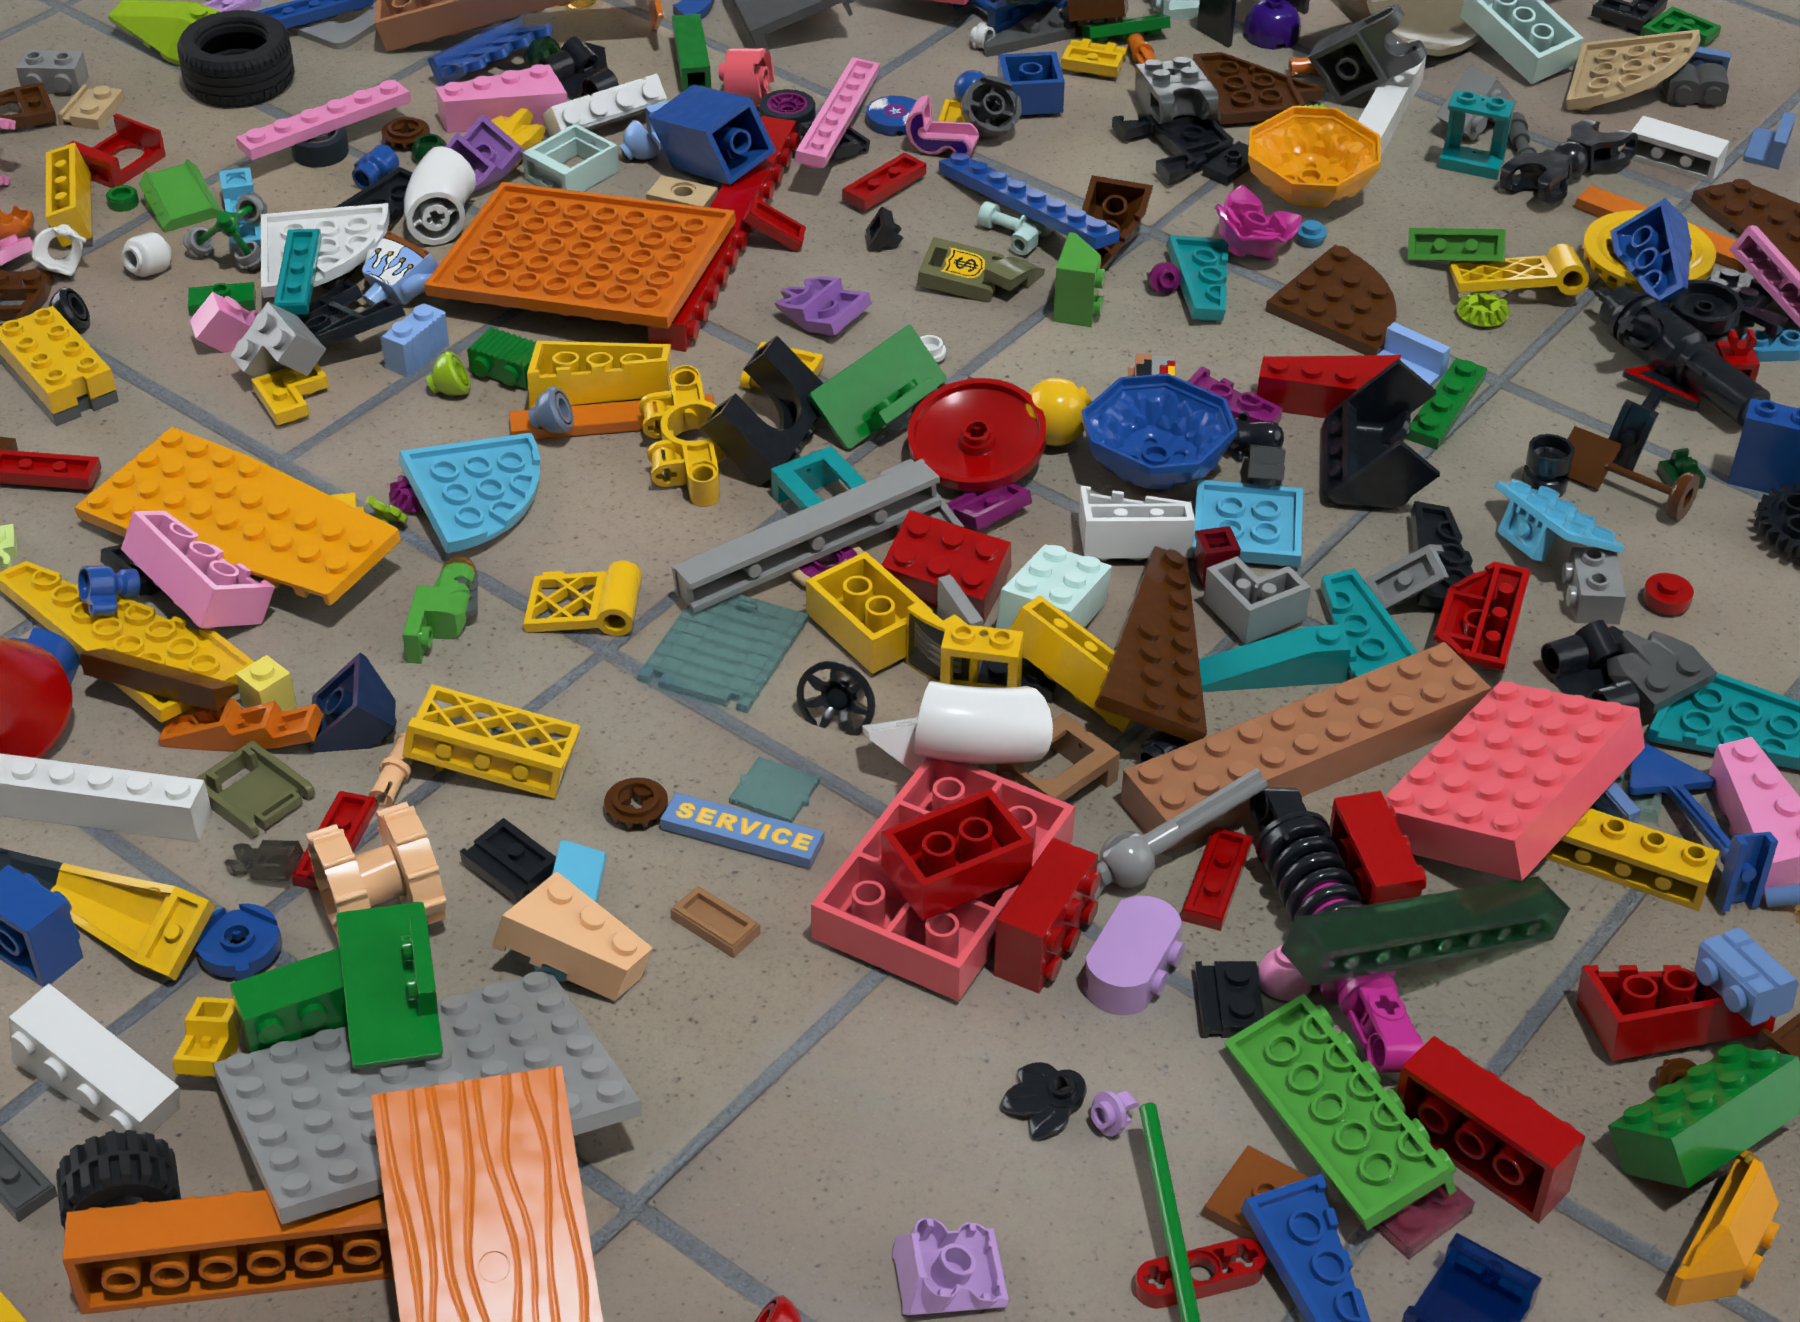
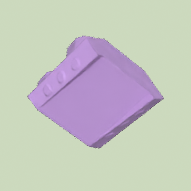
M922 1218L918 1220L910 1234L896 1236L891 1259H895L902 1300L901 1314L919 1315L1007 1307L1009 1299L994 1228H985L978 1223L965 1222L958 1230L948 1231L944 1224L937 1219Z

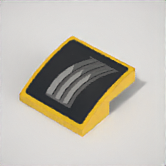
M917 601L907 607L906 664L922 675L940 682L941 645L947 622L967 623L955 614L942 620ZM954 657L953 679L977 682L979 660Z

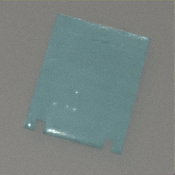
M740 594L696 613L687 605L656 647L654 653H652L646 664L639 671L637 681L649 684L652 678L655 677L660 679L658 683L660 688L727 707L731 700L736 701V710L748 713L761 694L762 689H764L770 677H772L793 645V642H795L809 621V614Z

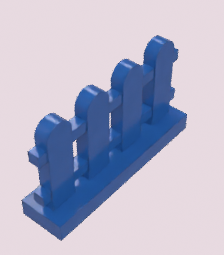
M518 16L513 20L504 21L427 60L437 85L444 86L473 71L486 67L487 64L508 56L509 53L529 46L533 39H540L551 35L553 29L551 23L525 27L522 16Z

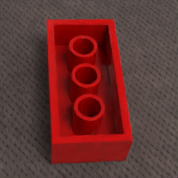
M1433 1036L1402 1065L1396 1093L1406 1109L1405 1115L1410 1121L1417 1118L1422 1123L1430 1136L1431 1141L1429 1143L1436 1151L1442 1148L1448 1154L1455 1167L1538 1224L1569 1193L1586 1137L1570 1123L1562 1121L1548 1112L1532 1098L1521 1094L1500 1080L1493 1072L1485 1070L1464 1056L1458 1049L1449 1046L1436 1036Z

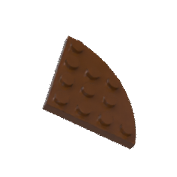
M1336 244L1268 299L1266 304V312L1364 355H1377L1384 349L1387 327L1396 322L1397 315L1394 295L1381 274L1365 260L1352 253L1347 247Z

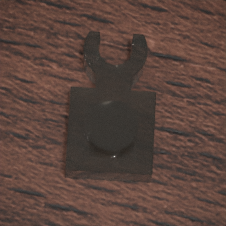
M262 840L258 848H252L249 844L240 843L233 847L238 859H227L224 864L232 876H243L249 873L252 880L289 881L304 851L299 841Z

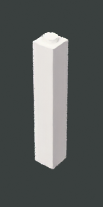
M1426 57L1419 65L1377 86L1358 122L1380 135L1381 156L1423 80Z

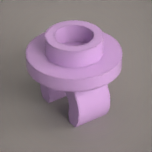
M1111 1091L1098 1093L1092 1102V1121L1104 1135H1118L1127 1125L1131 1124L1132 1119L1126 1112L1137 1108L1139 1103L1129 1091H1123L1117 1095Z

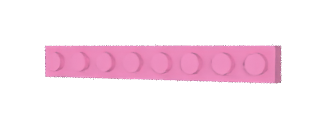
M852 57L798 146L794 162L801 163L811 169L825 168L877 78L880 63Z

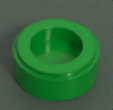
M120 185L111 188L106 193L108 207L113 211H129L139 204L138 193L134 187Z

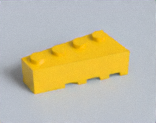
M536 341L527 372L529 407L533 408L539 395L551 386L561 389L571 405L642 399V397L650 393L670 391L669 376L672 371L671 344Z

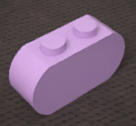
M1132 896L1119 902L1085 960L1084 991L1088 999L1095 1006L1112 1014L1129 1015L1145 1010L1154 994L1161 995L1167 983V971L1170 966H1178L1185 949V943L1180 942L1182 921L1174 907L1164 900L1152 896Z

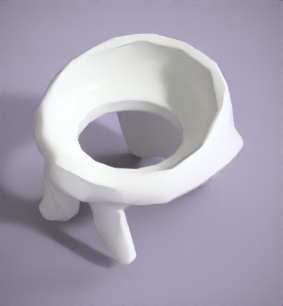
M68 224L47 228L35 237L32 257L35 263L42 269L73 276L81 259L83 242L86 243L87 239L81 237ZM66 236L70 239L72 250L65 259L56 260L50 257L47 249L48 244L54 237Z

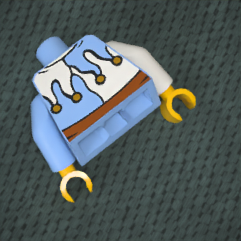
M387 231L376 248H371L367 251L362 274L371 287L363 295V299L370 306L386 298L401 303V305H406L417 295L425 292L424 284L438 267V264L430 252Z

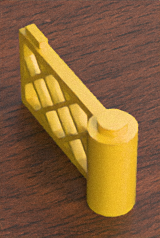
M1568 244L1555 245L1549 249L1546 255L1505 258V262H1449V272L1459 293L1557 286L1562 293L1573 296L1584 291L1589 282L1588 272L1576 251Z

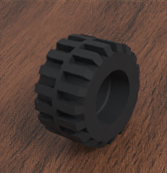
M126 1130L124 1133L112 1131L106 1132L101 1137H90L86 1139L85 1144H77L69 1150L70 1155L63 1156L59 1162L60 1168L56 1171L60 1219L64 1230L67 1212L81 1211L92 1207L107 1208L134 1205L138 1202L152 1203L181 1199L173 1149L168 1148V1143L163 1139H155V1135L147 1132L137 1134L136 1130Z

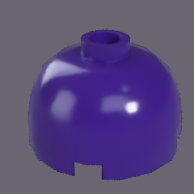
M1261 0L1251 7L1246 16L1244 36L1247 34L1248 42L1259 48L1276 50L1277 44L1285 43V48H1289L1295 45L1300 38V16L1297 9L1286 0Z

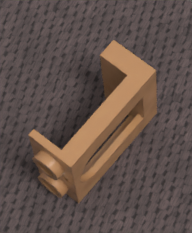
M1063 712L1052 720L1053 737L1051 748L1074 765L1051 779H1038L1030 776L1024 769L1026 762L997 764L996 775L1064 801L1093 780L1098 781L1106 788L1118 781L1120 752Z

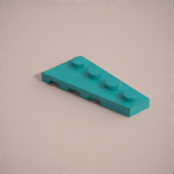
M1169 235L1166 247L1172 264L1180 272L1179 284L1192 319L1223 321L1226 312V281L1228 273L1226 266L1229 244L1224 239Z
M1355 568L1322 576L1321 590L1333 625L1343 624L1351 647L1348 666L1351 679L1418 653Z

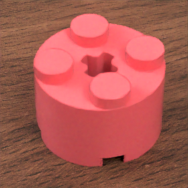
M766 48L728 49L725 63H720L718 68L719 79L724 81V92L752 98L755 107L759 108L761 99L766 94L771 93L768 92L769 82H774V66L770 52H765Z

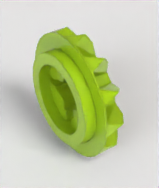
M1486 291L1484 293L1471 292L1470 295H1462L1457 304L1458 315L1464 321L1479 327H1493L1504 323L1508 319L1510 308L1507 307V300L1499 299L1498 294H1487Z

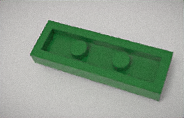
M1156 14L1121 19L1120 22L1115 23L1098 22L1081 26V33L1083 37L1092 39V43L1107 42L1108 36L1118 35V39H1128L1131 35L1144 31L1145 35H1158L1162 33L1161 29L1171 28L1170 16Z

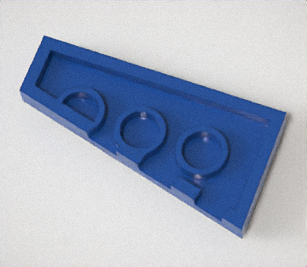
M1323 1173L1245 1199L1240 1209L1306 1322H1371L1361 1290L1355 1288L1350 1272L1353 1265L1348 1250H1343L1337 1232L1339 1222L1334 1207H1329L1325 1195L1327 1185Z

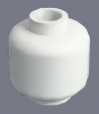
M153 232L129 238L126 241L122 251V261L126 269L138 277L151 276L167 270L171 261V248L159 234Z

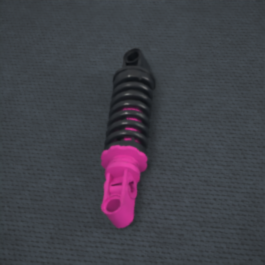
M1266 787V789L1250 798L1251 817L1261 832L1256 841L1255 851L1258 859L1271 876L1272 884L1279 893L1280 901L1286 908L1287 916L1293 923L1295 933L1302 942V948L1309 957L1312 969L1317 974L1320 984L1319 989L1323 997L1327 1000L1336 1001L1339 1004L1342 1013L1348 1017L1367 1060L1371 1062L1378 1073L1401 1072L1402 1065L1424 1044L1406 1012L1404 1003L1398 996V987L1393 979L1396 973V959L1387 948L1383 939L1378 937V928L1370 920V912L1365 904L1362 903V895L1354 887V879L1346 871V863L1338 854L1337 845L1331 840V830L1326 819L1318 813L1307 811L1298 789Z

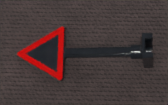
M1651 365L1624 370L1622 377L1651 389L1642 405L1626 399L1608 438L1622 444V448L1613 463L1631 471H1634L1659 415L1655 410L1664 396L1694 408H1698L1700 403L1696 392L1688 385L1681 386L1677 383L1676 378L1662 375Z

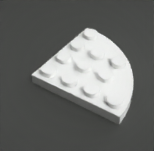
M382 203L261 214V290L263 298L275 297L288 230L320 229L322 240L313 287H316L353 271L355 267L366 260L367 251L371 248H376L387 232L390 220L389 204Z

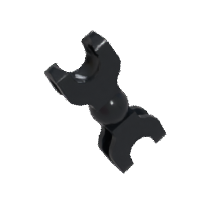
M1588 118L1583 119L1572 125L1571 136L1567 138V142L1559 144L1553 151L1547 149L1541 153L1521 154L1507 161L1501 168L1500 186L1513 192L1530 188L1539 189L1538 200L1549 204L1556 203L1567 196L1568 184L1572 183V179L1580 177L1586 170L1591 172L1597 168L1617 167L1632 159L1637 151L1638 135L1624 129L1611 133L1599 132L1600 122ZM1625 144L1623 149L1621 151H1618V147L1623 146ZM1517 170H1520L1521 174H1518L1513 177L1514 173Z

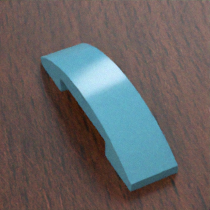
M250 167L219 171L225 210L227 212H236V205L242 194L254 192ZM239 218L240 230L238 233L244 242L255 241L258 245H261L260 222H246ZM230 237L232 249L237 248L238 244L233 237Z

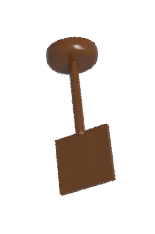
M1574 426L1567 439L1575 448L1572 467L1569 471L1570 480L1598 491L1608 471L1669 495L1666 504L1668 516L1678 521L1685 517L1699 489L1700 477L1697 474L1686 472L1671 487L1614 464L1613 462L1622 448V444Z

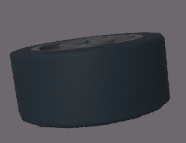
M345 126L290 146L294 160L308 167L334 165L342 161L349 152Z

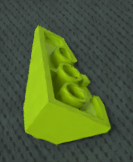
M122 0L108 14V20L129 35H137L149 49L154 47L161 52V57L166 61L180 66L177 43L183 31L196 20L219 13V10L196 2Z

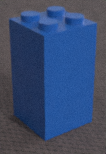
M693 84L648 116L674 169L729 185L776 152L754 102L749 97Z

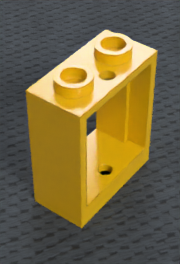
M947 622L941 645L940 682L972 687H1021L1024 632ZM954 657L1008 663L1007 686L954 680Z

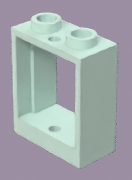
M577 124L571 125L522 152L525 179L541 187L584 192L619 172L618 145ZM576 155L586 159L572 168L562 164Z

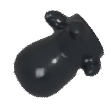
M1246 411L1240 412L1234 419L1238 429L1237 436L1228 447V450L1232 452L1233 458L1236 461L1240 462L1243 460L1245 450L1250 452V444L1271 447L1283 446L1284 432L1277 423L1272 421L1249 422V414Z

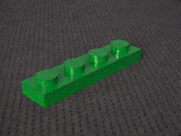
M1455 358L1435 387L1436 395L1424 403L1410 423V431L1405 439L1437 450L1484 381L1487 367L1477 365L1469 360Z

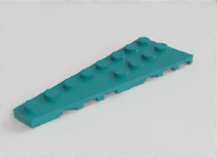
M1717 673L1714 682L1660 709L1648 730L1646 740L1715 754L1717 745L1753 737L1774 765L1800 770V701Z

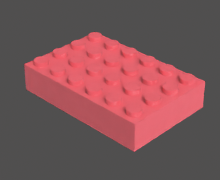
M1500 681L1384 798L1388 806L1394 808L1397 816V825L1402 835L1408 836L1412 854L1523 881L1645 748L1639 708L1621 705L1618 702H1605L1585 698L1582 695L1554 692L1546 688L1538 689L1517 685L1514 682Z
M926 757L811 904L812 939L959 1002L995 951L996 919L1023 880L922 921L881 866V831L991 788L1034 841L1033 867L1052 837L1067 843L1072 842L1075 806L965 762Z

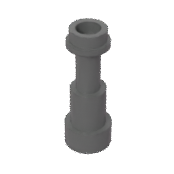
M1513 112L1508 138H1510L1512 145L1518 150L1516 156L1537 153L1536 149L1528 144L1530 141L1527 132L1528 124L1525 116L1519 112Z

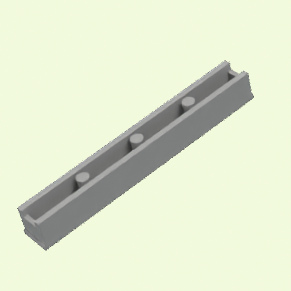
M920 459L673 565L671 568L676 595L681 597L691 610L696 613L902 523L909 510L922 514L941 506L942 500L937 496L936 484L940 483V477L925 464L923 459Z

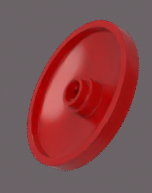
M972 378L947 384L923 399L910 418L907 436L912 460L916 462L923 459L925 464L940 477V483L937 484L958 491L981 492L1007 486L1029 473L1043 455L1047 441V430L1043 411L1033 403L1032 396L1024 389L1002 380ZM1025 404H1029L1032 407L1036 418L1028 414Z

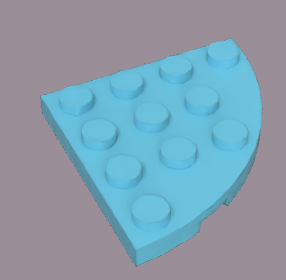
M532 433L408 449L399 452L398 462L446 553L459 552L481 545L509 530L528 511L538 489L540 454Z

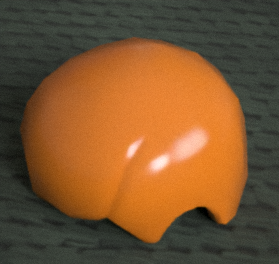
M13 206V210L9 214L2 212L0 209V240L16 234L17 238L25 237L34 226L35 219L33 213L29 209L20 210L17 206Z

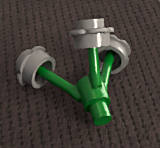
M256 192L242 194L238 199L236 212H219L217 222L209 230L204 227L190 228L188 234L184 235V246L188 248L189 253L194 257L208 256L213 251L214 235L217 232H222L225 236L233 237L238 244L234 256L240 269L255 270L261 266V248L255 241L244 242L238 233L240 230L238 220L241 218L246 222H260L261 214H267V204L263 202L262 196Z

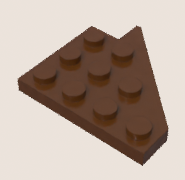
M1223 52L1193 54V61L1218 92V120L1220 125H1237L1238 123L1246 122L1262 123L1292 106H1304L1307 101H1320L1323 98V88L1229 54Z

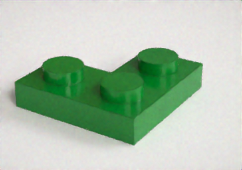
M1672 6L1642 27L1640 36L1699 29L1701 39L1699 46H1705L1719 36L1721 26Z

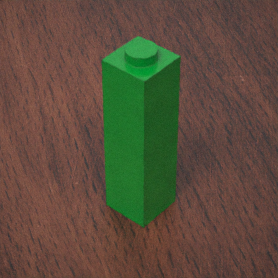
M700 14L672 16L673 42L682 92L693 84L711 88L710 62Z

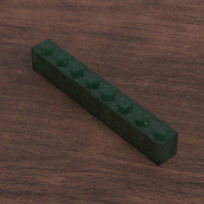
M1539 876L1525 878L1523 881L1512 880L1330 912L1303 915L1297 917L1291 924L1289 934L1281 951L1311 985H1317L1553 940L1571 908Z

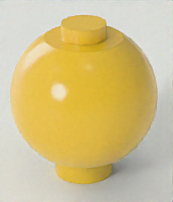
M1054 377L1038 382L1029 390L1028 393L1032 396L1033 403L1043 411L1047 430L1046 445H1066L1075 441L1083 434L1085 429L1081 419V412L1092 402L1084 386L1077 388L1075 383L1068 379ZM1025 404L1028 414L1036 418L1032 407L1029 404Z

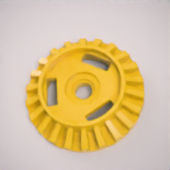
M1644 210L1610 213L1592 222L1585 231L1582 243L1583 258L1585 262L1590 264V268L1598 273L1600 278L1614 290L1621 286H1629L1635 292H1646L1640 285V282L1627 269V266L1614 253L1610 232ZM1687 222L1691 238L1688 280H1706L1707 276H1711L1716 260L1715 246L1702 230Z

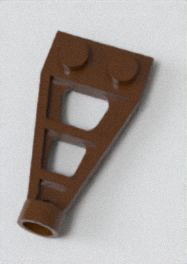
M43 82L0 92V106L9 103L18 104L19 113L0 115V118L16 121L15 128L41 127L50 122L57 121L55 110Z
M36 269L10 272L0 270V300H25L22 305H1L0 320H16L40 309L47 301L54 282L52 272Z

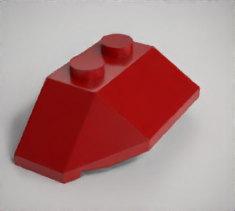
M1494 561L1485 566V570L1471 574L1450 586L1437 624L1434 640L1439 644L1445 642L1468 665L1505 673L1531 569Z

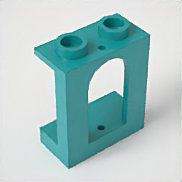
M1454 91L1448 104L1450 113L1444 148L1439 157L1438 168L1497 180L1504 163L1515 102L1506 101L1501 97L1490 98L1480 96L1471 91ZM1466 113L1496 119L1490 152L1461 146Z
M832 446L771 468L772 497L778 503L791 499L801 510L825 501L812 490L839 479L849 490L867 482Z

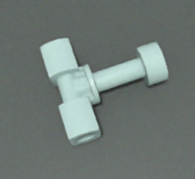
M988 201L983 203L978 213L977 221L981 226L993 229L997 224L1015 231L1011 236V250L1019 255H1027L1038 245V236L1047 237L1054 231V229L1025 215L1018 219L1001 213L999 205Z

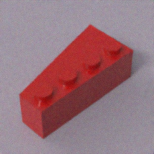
M1401 355L1263 356L1257 395L1281 407L1283 413L1326 418L1334 407L1394 361L1400 359Z
M1582 965L1576 1004L1612 1061L1757 1035L1763 1027L1773 1032L1776 1017L1770 1016L1769 1020L1751 1026L1738 1012L1730 1011L1724 999L1710 985H1703L1695 971L1681 968V965H1663V971H1638L1637 965H1619L1618 971L1599 972L1598 965Z

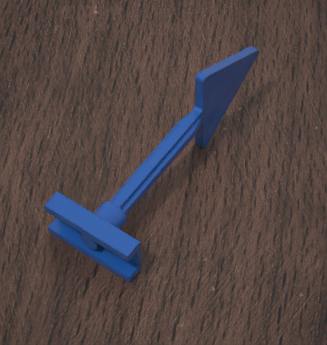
M1644 742L1645 748L1630 764L1628 793L1631 795L1667 793L1714 849L1720 851V860L1724 865L1714 902L1722 912L1730 911L1733 902L1745 901L1751 909L1759 908L1778 840L1771 832L1733 835L1731 841L1688 792L1691 789L1712 788L1716 779Z

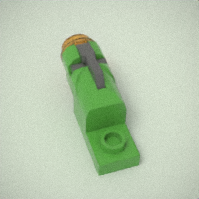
M463 556L450 558L443 564L440 576L434 586L416 587L403 632L407 663L422 664L425 650L431 649L433 639L457 638L464 628L467 617L478 613V574L474 563L470 559Z

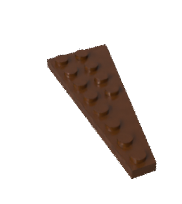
M1154 546L1144 567L1141 582L1136 589L1134 601L1129 608L1128 617L1115 646V653L1108 665V672L1100 687L1101 691L1095 701V707L1187 741L1195 742L1205 738L1207 727L1188 560L1175 550H1165Z

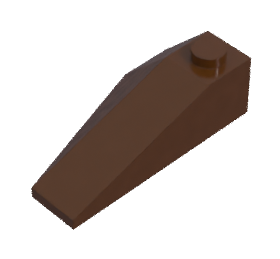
M1091 176L1082 210L1087 215L1104 220L1108 225L1120 230L1119 242L1096 249L1101 255L1100 269L1107 267L1145 216L1153 185Z

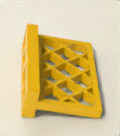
M431 684L416 717H412L407 726L402 756L555 799L581 726ZM436 699L450 703L453 706L440 709L434 701ZM482 712L489 714L491 717L478 720L473 713ZM462 716L466 723L454 725L450 718ZM511 723L525 724L527 728L516 730ZM499 726L504 733L492 736L487 729ZM557 733L568 737L554 741L549 734ZM537 737L542 744L530 746L525 740Z

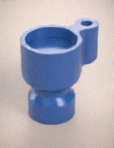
M382 144L377 145L354 164L355 169L352 171L354 182L361 189H365L399 168L398 156L390 147Z
M107 565L82 566L78 574L79 596L82 602L88 603L91 616L114 615L117 608L116 595H119L121 598L138 597L140 593L139 573L136 569H121L118 573H115Z

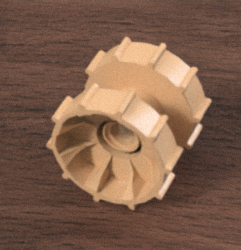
M407 801L377 811L378 832L381 837L382 846L357 855L352 852L343 828L338 829L337 824L306 833L308 854L316 884L326 909L328 920L332 925L338 942L337 913L368 909L373 905L397 897L400 898L402 904L423 902L428 925L447 919L445 912L447 899L444 895L439 867L429 843L427 832L423 828L414 805L409 807Z

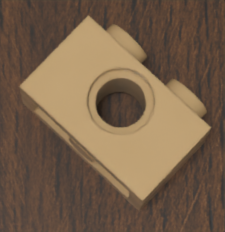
M661 175L646 193V200L710 207L718 194V187Z

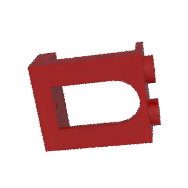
M115 113L113 118L116 133L92 148L76 141H71L67 145L76 144L91 172L92 181L113 188L125 184L166 157L161 130ZM134 148L144 151L140 158L120 170L118 158L114 157L115 154L125 149Z

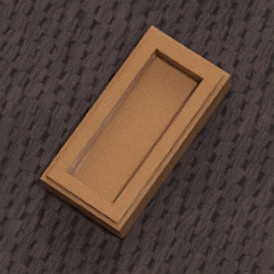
M700 886L694 888L670 909L673 921L732 958L737 956L761 934L759 923Z

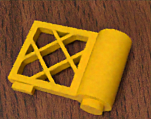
M620 560L610 564L606 571L565 574L564 571L543 572L542 575L534 576L523 622L525 633L599 628L603 633L610 636L619 637L626 635L633 628L642 581L640 568L632 562ZM595 585L594 588L584 594L577 591L583 586ZM543 588H559L548 597L542 594ZM568 596L575 599L563 608L557 605L558 602ZM583 607L590 610L587 616L572 615ZM547 609L554 612V614L547 618L536 619L538 615Z

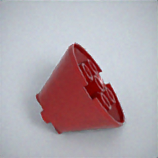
M0 637V753L41 758L55 745L66 728L72 710V687L64 668L50 652L29 642Z

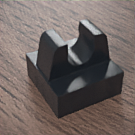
M881 207L865 230L869 248L878 252L881 251L884 245L897 248L903 240V236L899 235L901 227L894 223L892 211Z

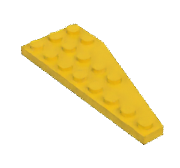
M24 561L0 572V591L49 631L62 636L70 642L79 656L84 651L107 648L238 684L235 673L254 663L251 658L215 630L191 628L187 626V620L177 616L171 619L156 615L155 608L128 598H121L119 595H116L117 608L114 615L91 616L88 603L82 602L79 596L78 583L75 585L62 580L61 573L34 563ZM113 683L161 723L196 707L195 705Z

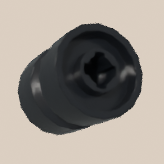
M1540 434L1533 437L1529 442L1526 456L1527 465H1524L1521 481L1531 486V489L1539 490L1540 486L1551 488L1559 492V497H1562L1567 489L1569 471L1574 458L1575 448L1573 444L1566 438L1555 434Z

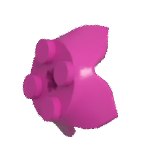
M1244 185L1239 186L1228 194L1224 207L1221 204L1215 206L1220 224L1218 233L1230 244V252L1240 257L1251 254L1268 260L1274 259L1277 250L1298 232L1302 215L1287 211H1274L1270 215H1265L1262 202Z

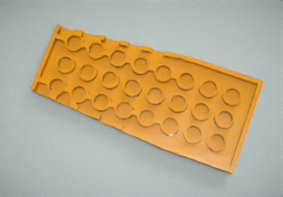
M175 427L165 431L158 439L138 453L136 457L119 471L115 472L108 480L74 507L79 519L123 537L126 535L133 511H165L198 533L197 541L215 545L223 550L222 558L234 566L242 563L252 570L250 576L262 577L274 585L276 589L280 584L293 587L295 595L307 598L310 593L321 596L326 605L335 603L401 542L398 528L248 455Z

